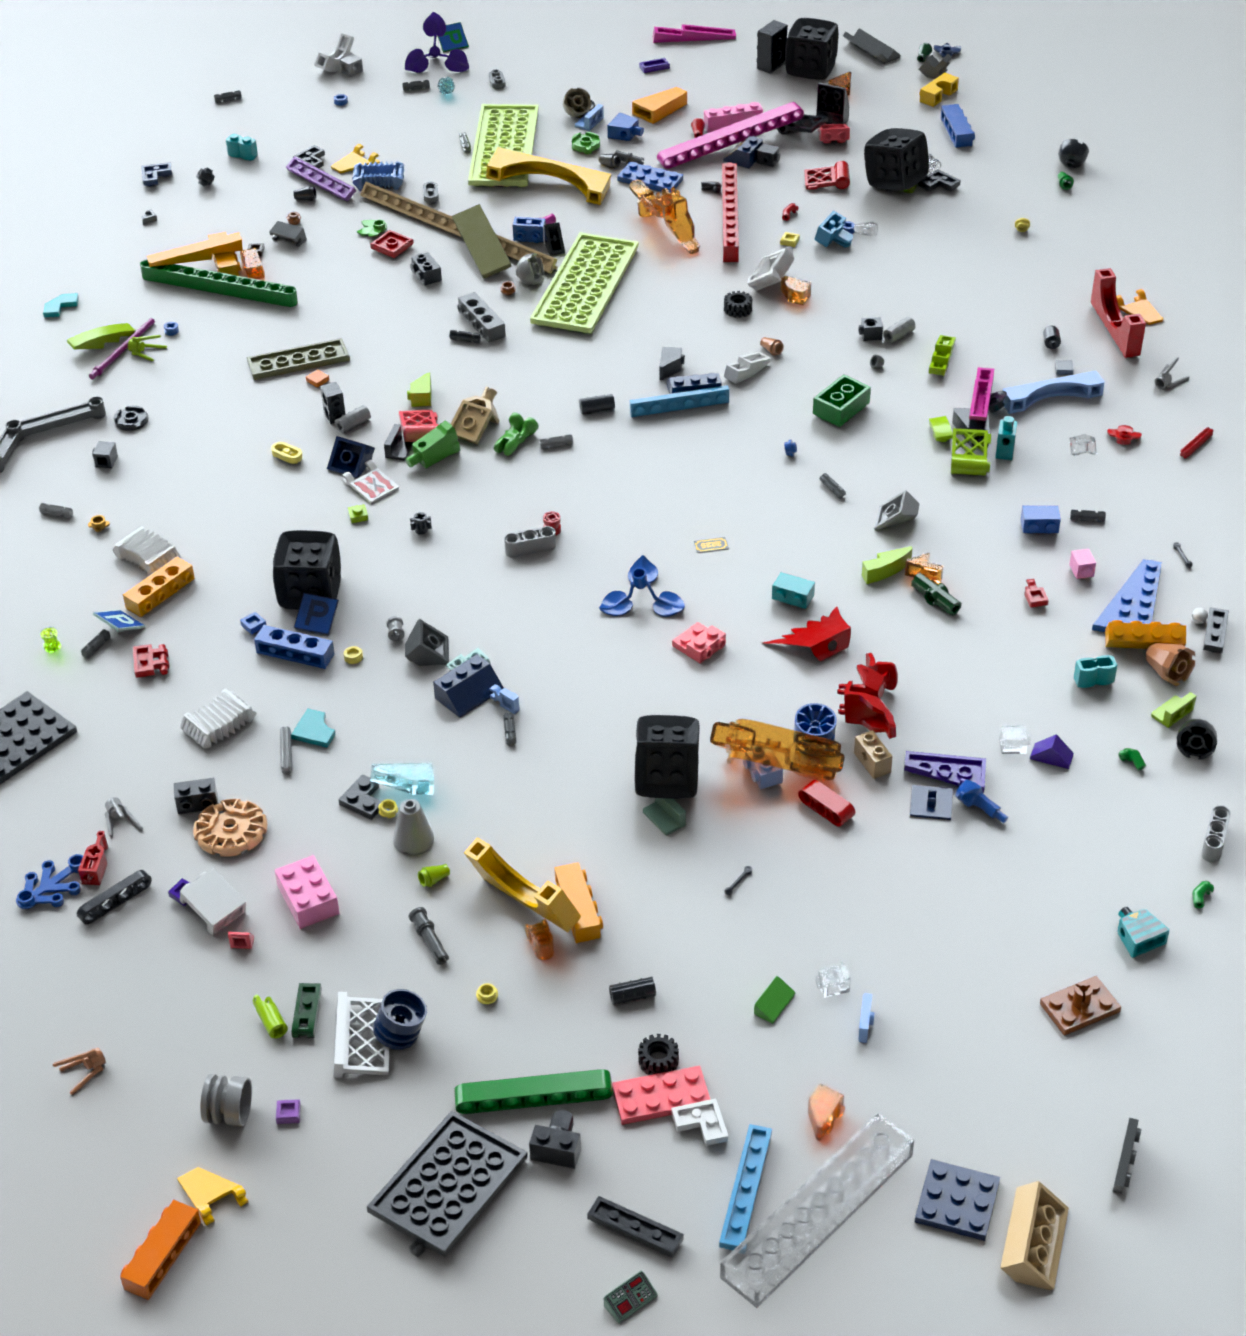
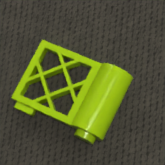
M953 428L951 474L986 476V472L990 473L991 463L987 462V444H991V434H988V430ZM956 434L964 435L966 439L961 442L956 438ZM984 436V439L978 443L974 437ZM971 441L975 446L969 449L964 444ZM960 447L966 451L964 454H955L956 450ZM979 448L983 455H975L973 451Z

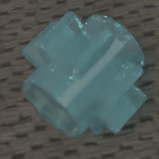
M448 76L447 78H441L437 85L440 90L439 92L443 95H446V93L451 94L455 88L454 82H452L453 79Z

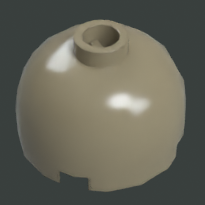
M579 87L577 89H569L563 98L565 112L572 117L584 116L592 105L590 94Z

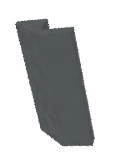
M860 28L854 36L848 32L843 34V37L850 43L884 64L901 57L893 48Z

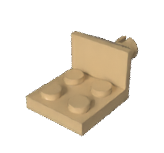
M486 386L481 397L473 396L462 400L451 422L458 438L478 445L489 421L499 424L500 420L496 408L492 404L497 395L496 390L493 388L489 389Z

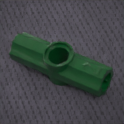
M921 573L916 574L911 581V586L924 595L929 605L933 606L936 604L952 616L956 615L961 609L962 603L949 594L947 587L943 583L936 584Z

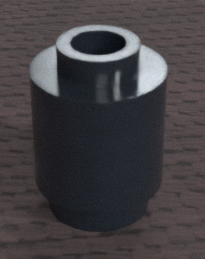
M1053 325L1047 326L1043 331L1045 346L1049 349H1055L1061 344L1059 329Z

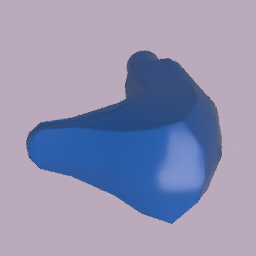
M967 779L957 789L955 797L967 807L976 805L991 818H997L1002 823L1007 821L1008 816L1000 811L1001 807L983 794L982 787L977 783Z

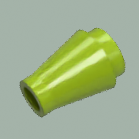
M447 864L422 867L417 874L418 880L423 887H431L441 879L449 876L450 869Z

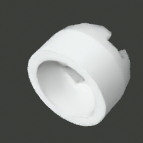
M1196 608L1192 613L1191 619L1195 624H1203L1208 618V612L1203 608Z

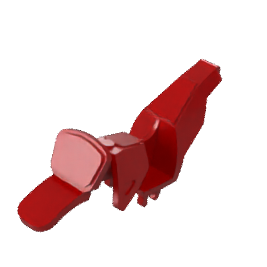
M871 652L866 653V666L862 664L857 665V671L863 684L853 685V681H848L847 684L838 685L837 694L844 695V704L839 705L838 714L845 715V723L863 725L870 731L873 730L874 733L885 732L888 738L891 739L896 737V724L894 716L882 702L881 697L884 694V689L894 690L898 683L897 668L892 662L878 661L875 663L873 654Z

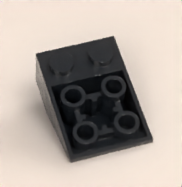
M818 82L816 116H827L828 121L824 124H846L849 120L850 108L846 88Z

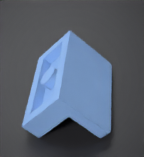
M598 104L590 112L586 113L575 123V127L590 131L604 118L603 105Z

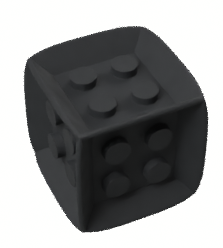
M798 18L788 33L785 55L786 72L802 78L826 79L836 62L839 38L838 24L815 18Z
M890 128L879 132L869 139L864 147L865 169L869 185L879 189L902 191L910 189L921 182L929 172L928 145L925 134L913 129Z
M312 530L283 532L278 539L273 558V583L279 606L299 610L303 593L337 599L341 581V558L336 535L326 531Z
M646 715L638 718L635 752V793L637 795L648 798L685 799L696 796L700 733L698 719L678 715Z

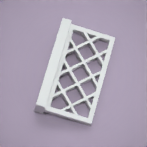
M338 992L333 1077L342 1078L343 1073L388 1075L389 1048L384 1046L377 1051L371 1045L377 1041L372 1028L377 1016L373 1008L380 1006L383 999L347 997V992ZM360 1005L363 1010L356 1014L350 1006ZM366 1013H369L374 1018L369 1023L361 1018ZM355 1021L363 1026L358 1031L350 1027ZM365 1031H369L374 1037L366 1041L360 1035ZM354 1039H357L362 1044L356 1050L349 1045ZM366 1048L373 1054L368 1059H365L360 1054ZM354 1057L361 1062L358 1066H348V1061ZM378 1058L384 1063V1067H374L371 1062Z

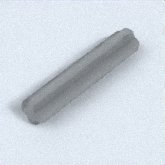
M288 726L280 728L282 773H290L292 771L291 730Z

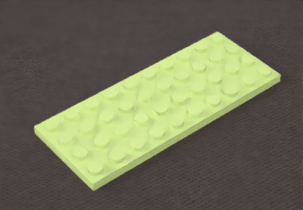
M482 104L468 185L490 187L528 186L529 174L515 175L504 178L501 181L486 178L487 164L498 147L532 155L539 111L538 105Z
M580 232L530 317V323L592 334L635 255L639 242Z

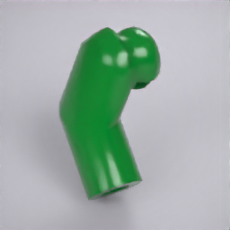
M1124 748L1119 751L1118 756L1121 761H1133L1137 770H1142L1146 767L1138 750Z
M1202 881L1192 891L1195 908H1203L1205 905L1204 895H1210V892L1213 893L1214 885L1209 881Z

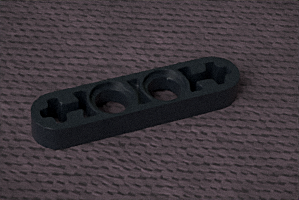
M145 870L134 872L80 906L77 910V917L84 924L96 921L147 889L152 882L151 876Z

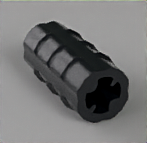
M613 394L579 399L581 414L615 409Z
M651 976L609 985V994L614 1005L656 996V987Z

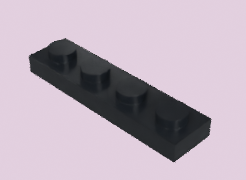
M598 1196L587 1213L588 1220L671 1258L674 1257L684 1240L683 1233L601 1196Z

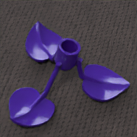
M432 12L423 23V31L429 37L434 36L433 46L429 49V53L425 55L421 49L412 50L405 60V70L415 73L424 72L429 65L427 56L431 58L442 56L447 57L445 66L448 70L452 72L467 71L469 63L466 54L462 50L453 49L449 55L440 53L439 47L436 46L437 36H444L446 24L439 14Z

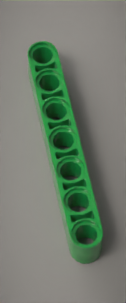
M605 1069L459 1084L454 1088L455 1109L460 1114L606 1100L613 1095L611 1074Z

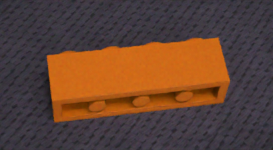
M173 1199L169 1207L163 1210L157 1224L149 1230L146 1240L137 1247L130 1263L123 1267L120 1279L124 1290L147 1300L151 1298L200 1226L201 1219L198 1209Z

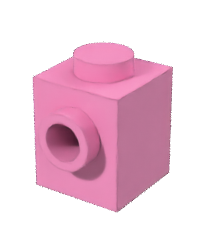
M1090 549L1071 551L1069 565L1076 579L1094 577L1096 561Z

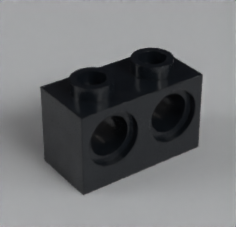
M337 382L320 386L323 412L330 424H334L336 419L346 415L343 392Z

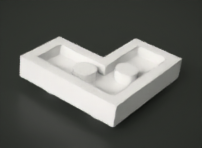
M716 1099L671 1108L677 1132L700 1127L706 1146L728 1141V1133Z

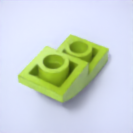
M946 416L929 418V425L933 430V437L936 441L947 442L949 439H952V429Z

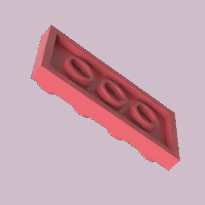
M700 1065L612 1083L613 1094L622 1125L672 1115L671 1108L711 1100Z

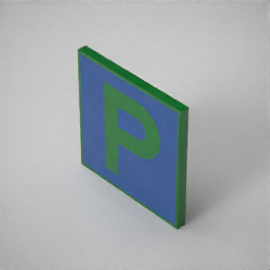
M461 22L446 25L444 36L438 37L443 52L469 47Z

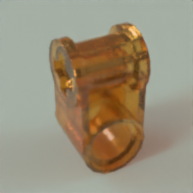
M542 919L541 922L532 925L525 924L526 937L533 948L535 956L540 960L552 958L554 955L553 935L547 920Z

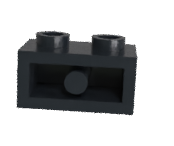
M429 252L411 257V271L417 275L418 280H421L424 285L442 281L441 267Z
M207 778L174 783V799L177 813L203 811L212 804H218L215 779Z

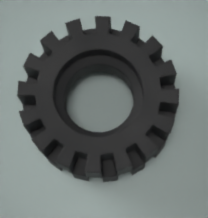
M732 291V294L730 292L727 293L724 298V312L729 314L730 317L733 315L734 318L736 316L742 318V315L744 317L747 314L750 315L753 303L752 296L749 293L745 294L744 291L742 293L740 291H737V293Z
M652 1034L649 1035V1040L645 1037L643 1043L640 1042L638 1048V1062L641 1065V1070H645L647 1075L651 1072L653 1075L676 1070V1066L679 1064L677 1042L674 1043L673 1038L668 1040V1035H664L662 1038L661 1034H657V1037L654 1038ZM654 1052L667 1054L663 1059H654L650 1055Z

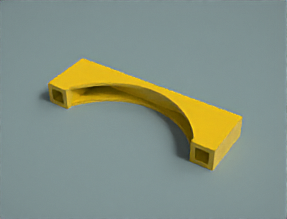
M500 147L496 149L487 164L486 178L501 181L504 178L521 174L549 175L571 183L584 194L586 202L601 205L611 184V173Z

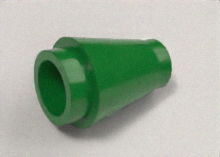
M1060 172L1057 176L1060 187L1066 190L1072 188L1074 184L1073 177L1065 172Z

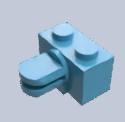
M833 210L819 225L814 240L825 247H828L834 241L846 248L851 245L853 234L843 229L846 217Z

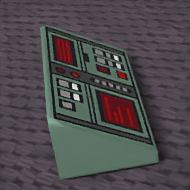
M641 1270L605 1295L603 1298L604 1307L618 1323H621L656 1298L658 1294L645 1273Z

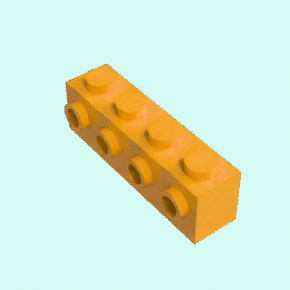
M1113 620L1108 623L1105 629V647L1148 649V647L1155 643L1186 645V625L1176 622L1167 625L1160 622L1143 624L1141 621L1123 623L1121 620Z

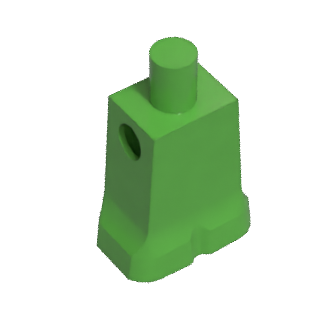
M446 420L412 444L414 454L405 460L409 467L420 463L427 469L449 455L461 451L456 430Z

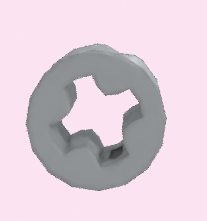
M397 616L390 617L386 622L389 629L388 638L392 641H400L405 636V632L402 629L403 620Z

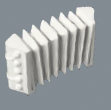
M788 246L762 257L758 265L759 267L748 278V286L757 291L780 282L786 271H789L788 268L791 267L790 265L794 262L793 260H795L792 247Z
M143 526L116 543L112 549L113 553L120 560L126 558V561L134 562V565L137 564L138 568L141 567L144 573L147 572V576L153 574L175 557L181 558L174 545L168 544V540L164 541V537L160 538L159 534L149 533V529L145 531Z
M225 688L222 690V697L216 696L217 700L213 699V703L209 702V707L203 705L204 710L199 708V713L193 710L194 715L190 713L184 714L180 729L204 749L211 748L212 742L217 744V738L224 741V736L229 738V732L235 734V728L241 730L240 725L245 726V721L250 723L257 713L246 702H243V699L235 695L233 691L229 692Z

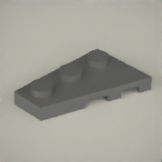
M1130 1117L1113 1187V1192L1121 1194L1124 1187H1129L1132 1173H1128L1127 1170L1129 1164L1134 1165L1137 1153L1132 1148L1134 1142L1139 1143L1142 1129L1137 1128L1139 1120Z

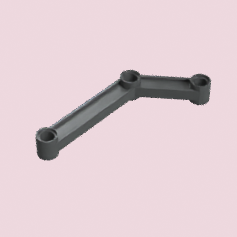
M96 396L90 398L86 403L22 421H8L5 424L6 429L0 437V473L4 471V464L18 442L22 441L25 436L88 418H103L106 415L103 398Z

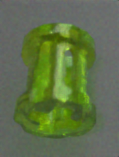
M54 627L43 629L40 635L44 640V650L55 652L60 649L61 643L57 639V629Z

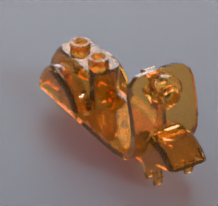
M737 719L735 722H729V724L715 722L710 736L712 744L726 749L728 764H732L734 759H743L792 771L799 776L815 780H833L836 773L842 771L845 760L844 754L840 752L841 744L837 741L754 720Z

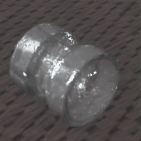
M928 154L929 172L932 173L937 169L940 170L941 162L935 159L933 155Z

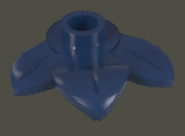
M945 43L942 46L934 45L933 49L944 58L947 54L953 56V54L959 53L961 46L951 47L949 43Z

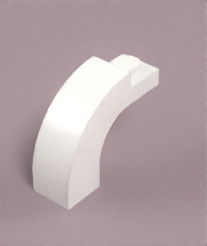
M341 33L335 50L329 55L318 53L314 66L328 72L340 70V60L353 54L350 50L355 38Z

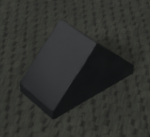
M560 223L545 224V246L549 255L565 253Z

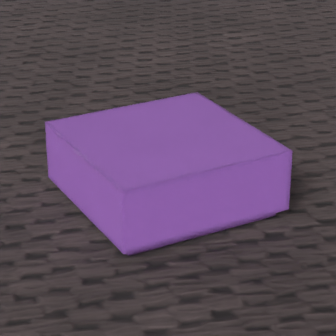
M300 1099L277 1101V1124L300 1123Z

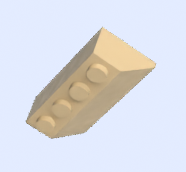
M1040 1181L1016 1187L1000 1269L1015 1282L1054 1290L1069 1207Z

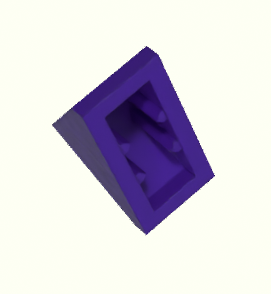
M1056 734L1036 742L1030 759L1069 769L1074 753Z

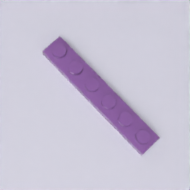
M295 156L286 166L288 171L347 202L357 191L355 187Z

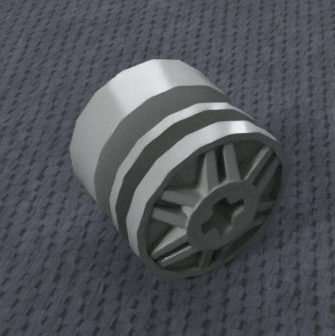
M209 1074L205 1079L201 1094V1120L204 1123H211L213 1121L215 1124H220L225 1118L227 1125L244 1126L250 1113L252 1101V1083L250 1078L233 1076L228 1083L226 1075L218 1077L217 1074Z

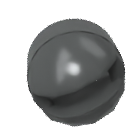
M875 354L871 357L870 366L878 369L883 367L885 361L881 356Z

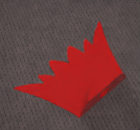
M835 607L829 617L823 615L820 622L809 620L806 624L807 628H792L791 631L794 634L782 635L784 637L782 639L763 642V644H789L810 647L815 657L822 661L849 647L851 626L842 618L838 607ZM835 640L837 642L836 649L829 651V642Z

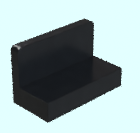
M394 424L384 443L385 458L404 461L414 442H404L400 424Z

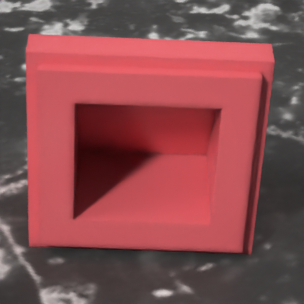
M228 932L231 948L252 949L254 935L247 932Z

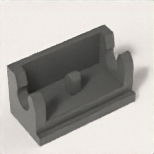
M277 221L269 231L270 235L273 236V240H277L279 236L297 242L296 246L298 247L307 239L303 227Z

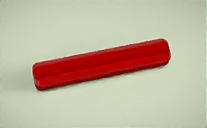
M1206 427L1180 450V456L1188 458L1213 435L1214 430Z

